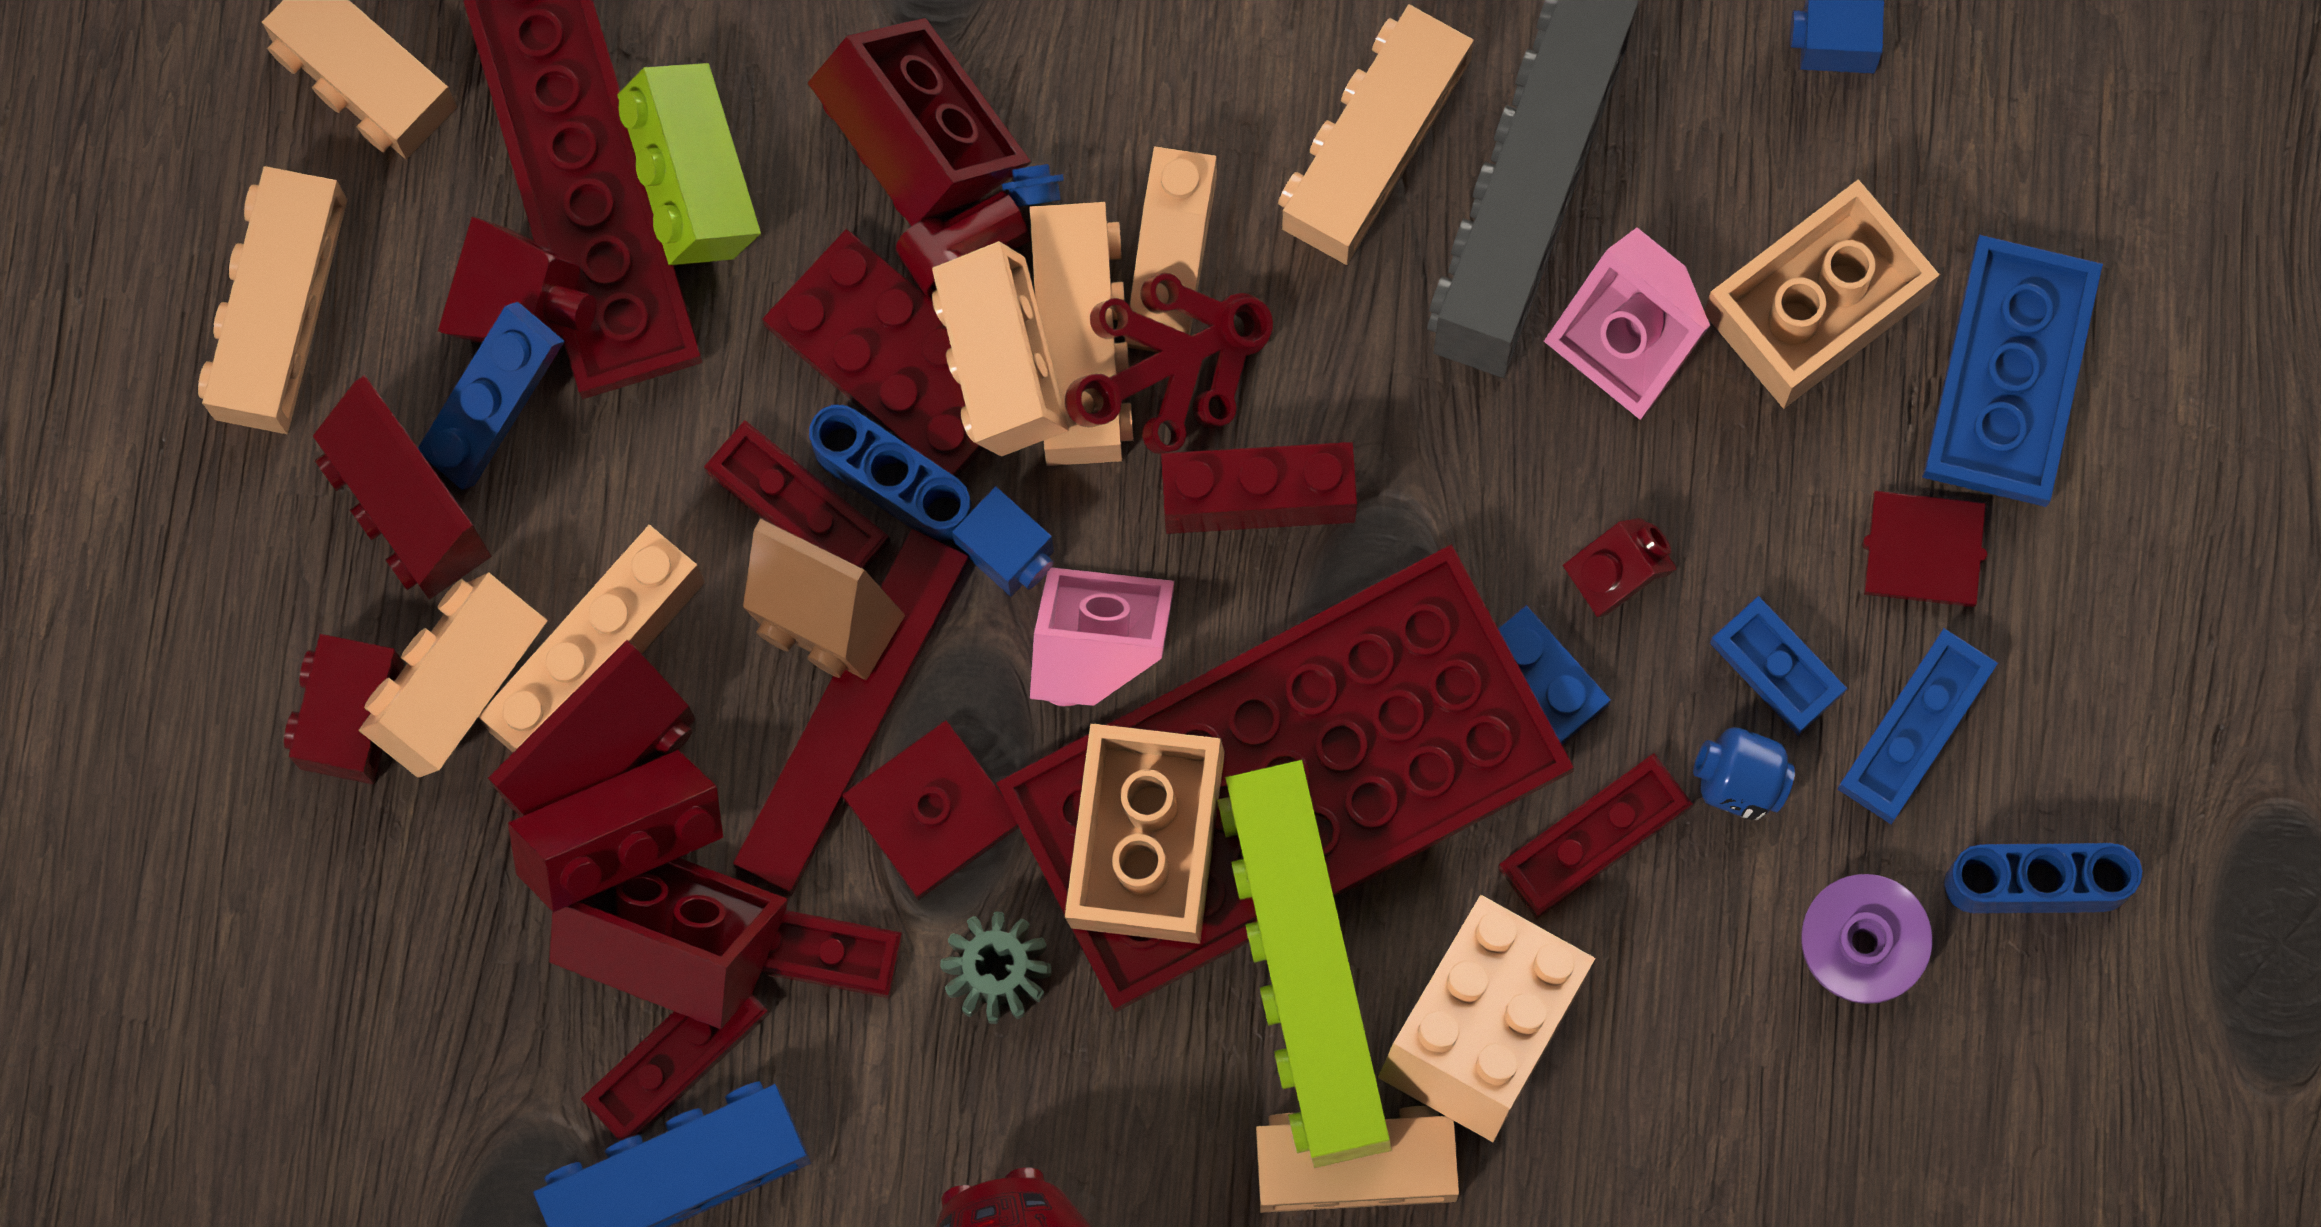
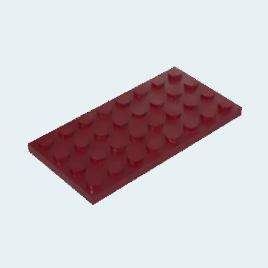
M1452 544L1107 724L1108 726L1220 738L1225 753L1219 799L1230 797L1225 777L1302 760L1334 898L1574 772V766ZM1089 734L996 782L1064 914L1066 911ZM1219 806L1217 808L1200 944L1072 928L1115 1012L1249 943L1245 924L1257 922V915L1252 897L1242 900L1239 898L1231 862L1244 858L1239 836L1235 835L1227 838L1225 836Z

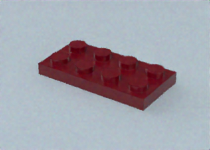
M845 229L762 318L763 324L886 431L957 478L984 447L969 438L962 423L961 408L966 405L961 384L954 379L947 363L946 352L951 348L947 328L939 320L932 301H929L921 291L849 230Z

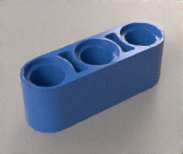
M831 405L821 409L814 416L809 427V438L818 464L826 472L911 529L945 545L954 543L952 531L972 511L967 488L958 478L853 408L845 405ZM838 429H847L857 436L854 444L842 452H833L823 445L826 437L832 431ZM890 463H898L908 470L905 480L896 486H883L875 480L878 470ZM940 498L953 499L960 505L958 514L947 521L933 520L926 512L929 505Z
M2114 843L1980 844L1971 846L1959 854L1945 875L1944 888L1946 896L1955 907L1963 912L1974 914L2107 912L2123 905L2135 893L2141 883L2142 868L2140 860L2133 851L2123 845ZM2103 863L2116 868L2122 878V890L2108 892L2098 887L2092 874L2093 866ZM2040 864L2052 869L2058 881L2057 890L2044 893L2033 888L2027 876L2028 867ZM1969 865H1977L1986 869L1992 877V891L1981 894L1968 889L1963 882L1962 869Z

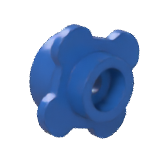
M1049 164L1013 169L1014 182L1002 184V190H1009V195L1016 206L1023 207L1060 201L1058 182L1064 181L1063 174L1051 176Z

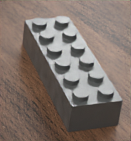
M1545 0L1536 26L1539 30L1533 50H1526L1515 81L1517 88L1512 105L1517 108L1509 105L1505 106L1494 136L1496 144L1491 161L1495 162L1496 165L1484 162L1472 197L1475 199L1469 217L1474 218L1475 221L1463 218L1451 250L1453 258L1448 273L1454 275L1453 279L1441 276L1430 305L1429 312L1432 313L1427 330L1436 333L1433 354L1505 378L1629 46L1639 0Z

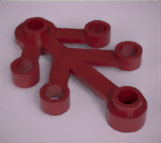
M1162 273L1148 278L1141 287L1140 296L1146 309L1156 314L1175 309L1209 325V327L1189 335L1132 311L1128 303L1122 299L1113 298L1100 302L1093 307L1090 313V325L1095 334L1104 339L1124 336L1160 352L1110 377L1104 374H1091L1078 378L1070 384L1065 394V407L1070 418L1080 426L1096 427L1107 424L1117 417L1123 399L1170 376L1159 415L1146 422L1142 433L1146 447L1156 454L1173 452L1183 446L1186 440L1184 422L1202 360L1219 350L1220 353L1211 390L1204 391L1195 398L1193 414L1196 421L1206 428L1224 426L1234 419L1236 414L1234 397L1246 355L1259 352L1268 342L1273 329L1271 312L1258 298L1246 293H1237L1225 297L1222 301H1218L1183 286L1175 275ZM1158 283L1163 284L1168 290L1169 298L1166 304L1162 303L1157 297L1156 287ZM1108 308L1114 310L1118 316V326L1116 329H1112L1106 323L1105 313ZM1235 315L1240 317L1244 323V333L1242 336L1235 329ZM1084 391L1089 393L1094 401L1091 413L1086 412L1082 404V393ZM1211 398L1216 399L1220 404L1221 413L1218 419L1214 418L1209 412L1208 406ZM1161 423L1165 424L1171 433L1168 445L1164 444L1158 435V428Z

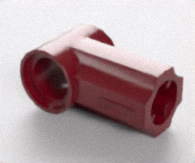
M1002 191L945 223L942 219L938 218L925 219L916 223L900 236L896 243V252L927 299L932 301V294L937 290L932 271L933 267L998 241L1015 250L1030 242L1031 238L1020 210L1010 195H1006Z

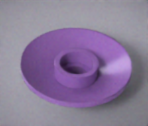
M1858 874L1847 876L1831 883L1816 896L1804 917L1801 944L1807 966L1824 988L1834 995L1851 1002L1873 1004L1886 1002L1902 995L1918 981L1930 959L1932 930L1929 918L1922 904L1906 887L1883 876ZM1858 932L1870 934L1875 940V950L1868 954L1858 952L1852 944L1853 935Z

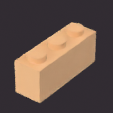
M283 0L262 21L273 42L267 49L274 58L293 74L300 68L307 72L317 81L312 86L314 92L335 112L340 113L346 107L361 120L356 126L357 129L371 144L383 153L391 146L407 160L457 108L449 87L349 0Z
M998 241L933 267L932 271L937 290L932 294L933 306L939 320L947 328L951 348L946 352L947 363L954 379L961 384L966 405L961 408V419L969 438L978 445L1002 457L1069 431L1026 258Z
M489 572L469 582L460 579L450 588L438 605V609L444 615L431 632L424 628L413 638L401 656L407 662L405 668L395 681L390 678L384 680L372 693L364 706L371 714L358 731L417 778L441 769L548 621Z
M1429 1106L1399 1109L1400 1118L1385 1119L1392 1151L1314 1168L1310 1151L1297 1153L1288 1116V1114L1293 1113L1270 1115L1269 1126H1256L1260 1213L1456 1202L1459 1196L1454 1120L1447 1116H1439V1112Z

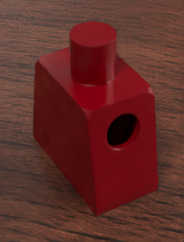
M471 217L437 332L482 344L503 308L509 304L519 302L561 338L564 327L581 332L586 331L594 321L597 304L593 295L575 290L581 273L577 263L509 228Z

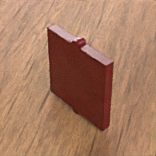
M1874 491L1870 532L1862 542L1863 548L1868 550L1864 595L1975 607L1977 605L1980 563L1984 562L1987 557L1986 549L1982 548L1986 503Z

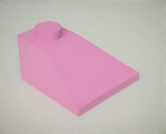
M1635 228L1606 250L1544 342L1641 420L1660 397L1710 327V324L1686 266L1639 228Z
M1051 568L1047 572L1034 632L1030 699L1045 700L1058 706H1074L1077 704L1094 706L1161 660L1174 592V581Z

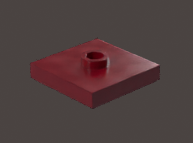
M947 720L842 794L845 802L918 901L1019 828L1004 797Z

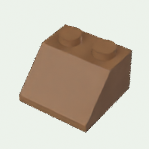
M763 519L759 520L753 533L743 608L760 624L756 633L770 644L786 652L790 651L793 644L809 651L810 654L807 659L835 677L840 678L843 672L847 670L867 680L905 614L864 569Z

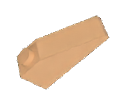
M1154 146L1143 208L1130 307L1136 313L1190 335L1192 317L1175 309L1161 314L1152 313L1143 305L1140 292L1143 283L1148 278L1162 273L1175 275L1183 286L1198 292L1217 181L1216 156ZM1158 283L1156 287L1157 297L1162 303L1166 304L1169 298L1168 290L1163 284ZM1125 337L1127 348L1160 352Z

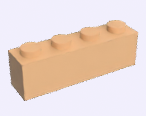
M1408 4L1398 22L1389 18L1381 28L1373 44L1372 51L1378 54L1367 73L1358 69L1344 90L1341 102L1347 106L1338 121L1334 124L1327 120L1317 133L1310 148V153L1316 157L1305 175L1295 172L1283 189L1278 201V205L1284 207L1282 230L1348 265L1471 62L1474 40Z
M264 166L259 185L253 184L249 188L244 208L245 220L249 222L244 244L237 243L230 258L229 277L231 280H234L229 302H221L215 316L214 337L219 340L213 362H205L198 384V395L203 399L202 404L214 420L288 435L347 204V198L337 180Z
M1105 202L1030 207L1035 298L1069 431L1044 440L1046 465L1058 466L1122 461L1121 441H1133L1131 403H1121L1120 412L1113 421L1090 428L1076 424L1068 415L1065 407L1066 391L1076 379L1091 374H1104L1110 377L1129 367L1127 342L1115 343L1114 338H1101L1095 334L1090 325V313L1096 304L1113 298L1124 300L1123 282L1111 283L1109 261L1122 259L1119 222L1107 223ZM1108 308L1105 313L1106 323L1114 329L1113 320H1118V316L1114 310ZM1084 391L1082 393V404L1086 412L1091 413L1094 401L1091 395Z
M648 525L481 712L478 717L488 732L510 751L514 752L626 640L642 654L704 585L705 581L698 565L651 525Z

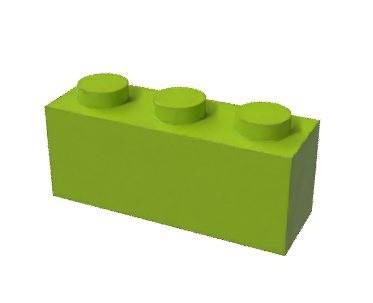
M709 63L644 67L617 94L619 99V116L630 135L636 155L637 176L646 188L654 215V232L657 239L663 245L668 265L732 260L751 244L761 232Z

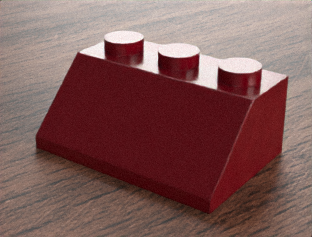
M926 18L846 36L808 81V85L821 101L827 115L837 123L856 149L861 162L871 170L892 199L896 210L906 218L911 227L925 219L938 218L946 220L954 217L1013 177V169L1027 167L1031 162Z
M363 375L356 380L313 434V438L324 452L323 455L314 461L335 491H338L347 484L357 498L359 504L351 508L350 512L372 541L382 534L395 553L386 558L385 561L405 589L409 590L418 584L430 600L492 556L473 524L367 377Z
M626 640L488 779L506 804L522 817L651 762L661 754L665 756L679 750L692 735L693 730L689 726L696 719L689 705L636 647Z
M676 858L556 912H552L549 963L619 989L642 1000H647L691 1017L696 1021L722 1029L751 996L787 910L788 899L682 858Z

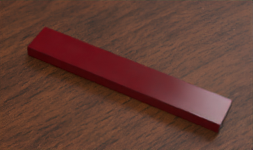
M911 529L880 587L905 614V617L867 680L847 670L843 672L840 678L832 677L733 862L735 868L792 896L843 800L842 794L847 792L969 564L970 561L967 555Z

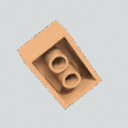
M1858 179L1710 292L1704 312L1719 333L1782 408L1785 409L1927 300L1940 274Z
M1090 723L1065 919L1071 928L1200 944L1218 808L1217 799H1219L1225 753L1220 738Z
M1480 895L1395 1039L1378 1078L1489 1141L1494 1142L1578 994L1595 958Z

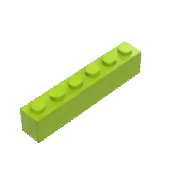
M1299 760L1225 777L1230 797L1217 799L1226 838L1235 835L1239 836L1244 858L1231 862L1240 900L1253 898L1258 920L1257 922L1245 924L1254 963L1267 960L1272 982L1271 985L1260 987L1268 1026L1281 1023L1286 1048L1274 1050L1282 1089L1296 1088L1301 1112L1288 1114L1297 1153L1310 1151L1314 1168L1392 1151L1303 762Z

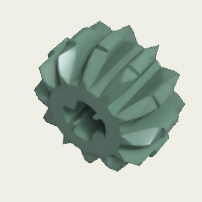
M1003 912L993 913L992 930L986 932L983 931L981 922L977 917L969 918L967 924L973 936L971 941L954 933L948 938L949 946L963 957H946L941 959L940 967L943 972L951 975H960L945 986L948 997H959L970 992L964 1000L962 1006L963 1013L968 1017H972L977 1013L983 1002L987 1003V1019L990 1024H997L1001 1017L1000 1005L1009 1004L1011 1013L1016 1019L1024 1017L1023 1004L1018 997L1023 994L1036 1002H1041L1044 997V991L1040 986L1029 979H1044L1051 976L1052 969L1049 963L1033 960L1042 955L1047 949L1045 940L1040 937L1023 943L1030 929L1029 922L1025 919L1017 921L1009 933L1005 932L1006 922ZM995 954L1000 962H1006L1011 959L1014 965H1006L1008 976L1004 980L996 981L991 973L980 976L979 970H987L984 959Z

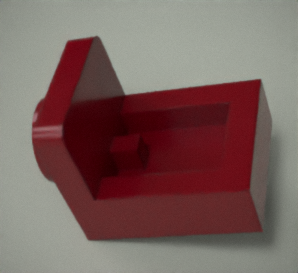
M1642 518L1619 521L1562 565L1597 617L1607 616L1654 579L1667 577L1676 570L1675 564L1669 557L1671 547L1668 540L1654 524L1646 523Z

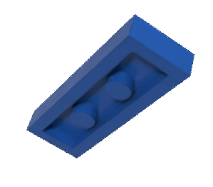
M519 302L505 306L418 446L424 458L461 490L474 486L565 341Z
M1943 628L1837 790L1889 824H1892L1998 663Z

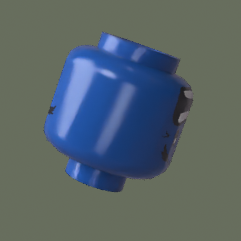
M1731 727L1726 729L1715 742L1706 740L1703 743L1695 760L1693 774L1701 778V794L1705 803L1748 820H1759L1769 811L1778 812L1783 807L1793 785L1795 767L1793 764L1788 763L1787 752L1781 743L1742 728Z

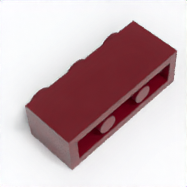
M1353 442L1161 453L1166 534L1355 523L1357 498Z
M679 750L508 822L516 875L552 912H556L724 838L717 786Z

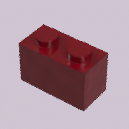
M319 634L316 650H308L301 665L299 683L301 688L306 689L300 712H291L284 734V748L290 750L288 757L300 770L375 784L383 750L358 730L371 714L364 708L369 697L387 678L395 681L404 668L405 663L394 648Z

